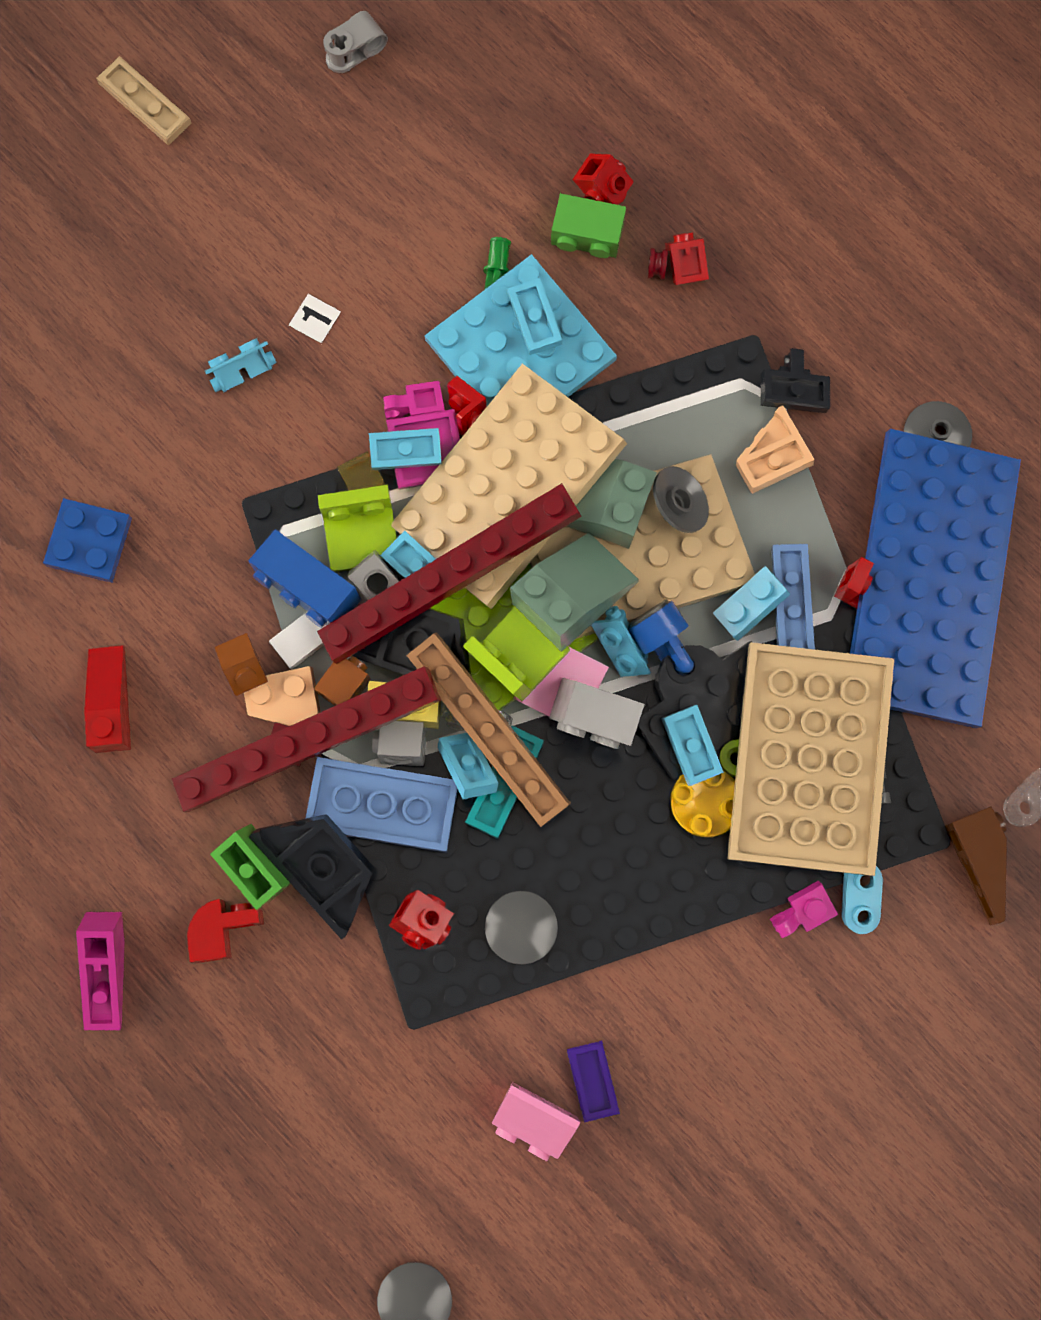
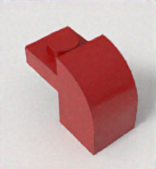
M216 899L203 905L194 914L188 926L187 942L190 963L231 959L229 929L264 925L263 910L253 909L251 903L231 905V912H227L226 902L222 899Z

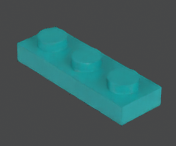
M511 726L534 757L537 758L544 740ZM492 765L491 769L498 781L497 792L477 796L465 824L498 839L518 797Z

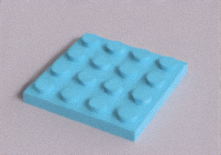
M532 254L424 336L425 341L455 377L459 376L486 398L487 406L522 364L569 397L617 360V355ZM540 278L561 334L563 345L529 355L508 296L507 288Z

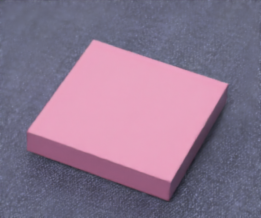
M569 647V653L523 702L516 696L513 699L546 716H550L562 678L599 688L609 667Z

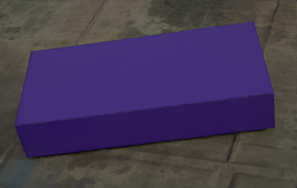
M598 1041L566 1049L584 1123L620 1114L603 1042Z

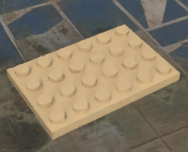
M522 364L444 458L442 464L435 469L394 519L391 527L400 534L406 531L437 559L561 483L577 506L627 443L621 436ZM551 536L472 582L465 588L492 609Z
M711 454L672 465L682 468L694 476L706 494L709 516L702 529L694 533H684L672 527L657 508L652 485L629 549L593 536L639 579V582L613 605L625 611L629 623L666 599L668 601L672 600L677 608H681L737 591L755 575ZM664 468L655 470V472H657L656 475ZM565 526L549 538L531 560L530 566L533 568L539 562L586 535V533ZM604 613L596 621L605 620L606 614ZM589 626L577 638L594 634L595 631L592 626Z
M749 643L727 859L875 876L894 659Z

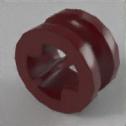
M655 248L650 249L648 278L652 279L653 276L657 275L661 280H665L668 249H663L662 252H657Z

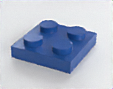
M63 498L43 564L46 567L113 583L132 517L129 514Z

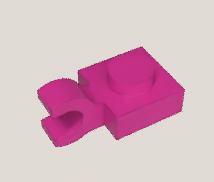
M439 381L405 385L406 395L383 397L386 420L402 418L410 413V416L445 411Z
M817 881L788 897L787 899L792 907L770 918V921L776 932L780 934L781 938L792 934L800 924L808 932L837 916L838 913L823 885Z

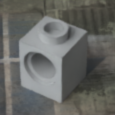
M376 550L348 572V578L368 600L401 581ZM374 573H381L387 578L388 584L382 590H374L368 585V578Z
M394 721L381 727L379 731H374L372 750L373 753H377L381 764L424 766L427 735L424 723Z

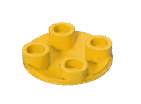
M724 772L688 786L682 774L676 781L671 793L672 812L680 826L689 833L700 837H715L728 831L731 828L735 780Z

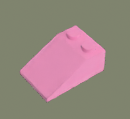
M512 1082L492 1124L498 1127L495 1133L514 1144L517 1138L530 1144L528 1149L530 1153L548 1161L550 1155L556 1159L560 1157L576 1132L580 1120L574 1114Z

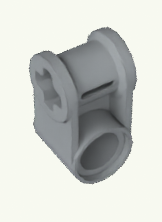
M360 11L325 35L323 44L327 52L326 64L333 72H348L362 61L378 54L386 46L388 37L367 11Z

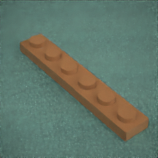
M438 633L432 634L406 655L417 669L423 666L429 667L442 702L540 827L571 804Z

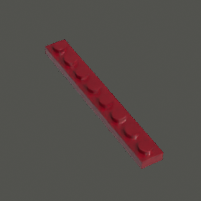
M561 483L321 628L317 633L331 660L338 664L582 516L566 488Z
M423 666L172 778L183 812L193 811L440 702L441 698L429 667Z

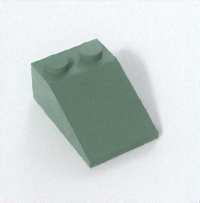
M614 459L577 504L576 507L582 517L570 523L567 527L586 534L590 533L592 536L629 549L657 472L624 460Z
M587 533L536 564L510 587L512 604L562 652L639 582V579L590 533Z

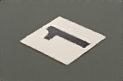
M308 294L289 323V326L322 343L341 311Z

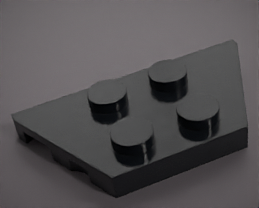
M429 608L352 655L359 660L405 675L417 670L406 655L432 634L438 633L471 675L468 651L463 647L467 642L463 619L433 608Z
M327 814L254 830L249 838L341 940L345 938L375 867Z

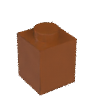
M247 633L215 647L222 671L235 696L268 682L260 658Z
M352 655L348 660L345 659L338 664L333 662L314 689L317 694L336 706L363 692L369 681H371L369 675L365 672L368 667Z

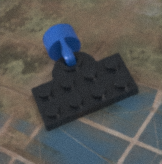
M666 599L629 623L630 627L627 630L644 655L654 650L661 661L655 674L656 689L661 701L641 714L637 728L670 778L675 780L683 772L661 718L690 706L698 705L715 751L738 737L741 727L748 647L752 641L747 642L723 659L714 651L701 645L683 646L677 635L689 625L674 602Z

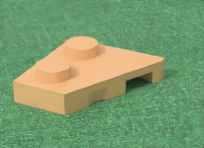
M782 405L775 411L773 418L765 428H762L754 437V442L750 447H747L736 461V467L753 494L813 466L815 459Z
M310 666L266 675L267 683L244 692L247 714L254 718L291 726L321 712L318 694L314 689L316 686L314 672Z

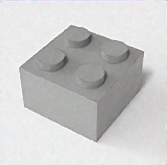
M562 678L549 718L558 722L557 729L582 738H584L587 731L592 733L590 740L618 749L620 743L631 746L645 704L574 680Z

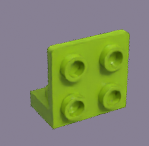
M388 485L317 495L319 509L324 521L330 569L335 573L352 570L374 550L381 555L397 539L396 530L391 527L394 517Z
M516 607L506 615L481 643L472 636L463 645L475 659L522 702L570 651V648L567 646L561 652Z

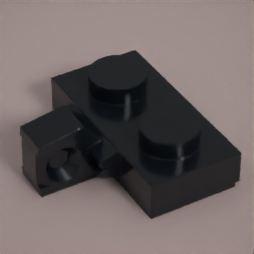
M791 348L790 352L784 356V366H780L778 370L764 369L761 373V406L778 408L783 405L785 409L826 413L830 409V376L810 374L809 369H804V350Z

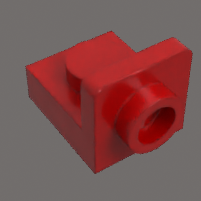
M693 232L673 235L674 241L665 243V246L670 254L674 285L708 280L704 238H694Z
M456 376L447 383L448 402L450 407L455 409L458 432L463 436L485 410L487 404L486 398L459 376Z
M861 557L849 565L834 597L857 609L859 594L864 595L872 582L873 577L869 573L874 563Z

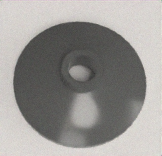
M941 401L927 402L918 406L908 416L903 432L970 447L972 442V429L965 414L954 405ZM942 426L946 430V434H937L935 427Z
M670 466L661 470L654 479L653 495L657 508L663 518L672 527L684 533H694L702 529L708 520L709 506L706 494L699 482L689 472L679 467Z

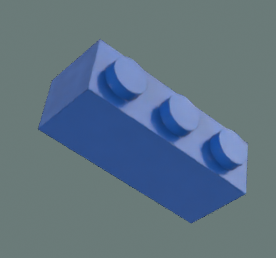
M276 529L248 560L255 571L253 577L267 589L271 586L281 591L279 596L282 600L293 608L300 605L308 611L305 614L306 617L320 628L353 610L362 600L352 584Z

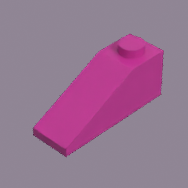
M86 912L76 930L84 1030H121L124 975L122 912Z

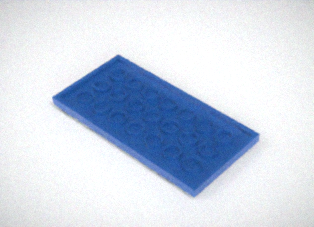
M891 428L886 432L865 559L874 563L869 573L873 579L864 595L859 594L850 654L894 659L891 710L972 728L982 727L1021 463L1020 459Z

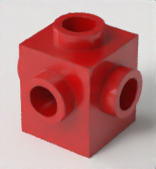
M590 153L572 179L585 194L584 198L619 205L624 201L627 191L634 183L627 174L625 165L611 154Z
M416 890L406 895L389 926L402 934V940L409 946L416 949H427L436 944H442L451 930V926L448 923L454 913L445 908L446 904L440 898L432 894L425 895L421 891Z

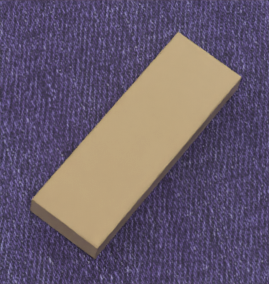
M120 56L96 78L100 86L168 146L191 124L190 118Z

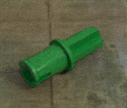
M492 237L490 239L488 264L483 269V272L486 274L484 290L510 271L507 266L511 241L507 238Z

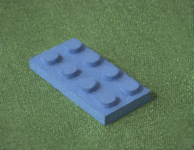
M317 757L306 818L327 814L341 831L349 837L447 853L458 789L453 779Z

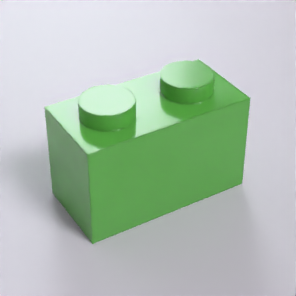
M560 193L552 226L551 244L557 245L559 249L564 251L581 250L590 252L591 255L598 258H608L609 256L616 258L625 221L626 207Z
M249 824L234 832L210 855L252 906L258 910L272 901L291 883L249 838L251 833L256 830L252 824Z

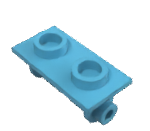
M255 338L239 346L241 353L232 358H228L227 354L224 353L208 361L211 368L205 370V373L213 372L215 378L209 381L214 391L222 390L224 393L226 390L243 383L244 380L239 370L244 367L250 379L267 370H271V366L277 362L271 351L265 353L262 348L268 345L267 341L259 343L258 339Z
M618 606L610 607L605 612V620L595 621L591 626L620 677L650 675L651 671L647 666L648 654L644 655L631 634H629L627 629L630 626L628 625L629 622L625 611L619 609Z

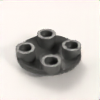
M516 891L502 896L492 905L486 917L485 934L491 949L500 958L513 964H529L540 960L551 950L557 937L558 925L552 907L542 897L531 892Z
M410 1261L393 1269L383 1280L377 1297L378 1312L381 1320H448L452 1308V1292L447 1280L437 1269L425 1263Z

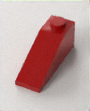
M124 645L88 649L84 708L86 747L95 753L131 750Z

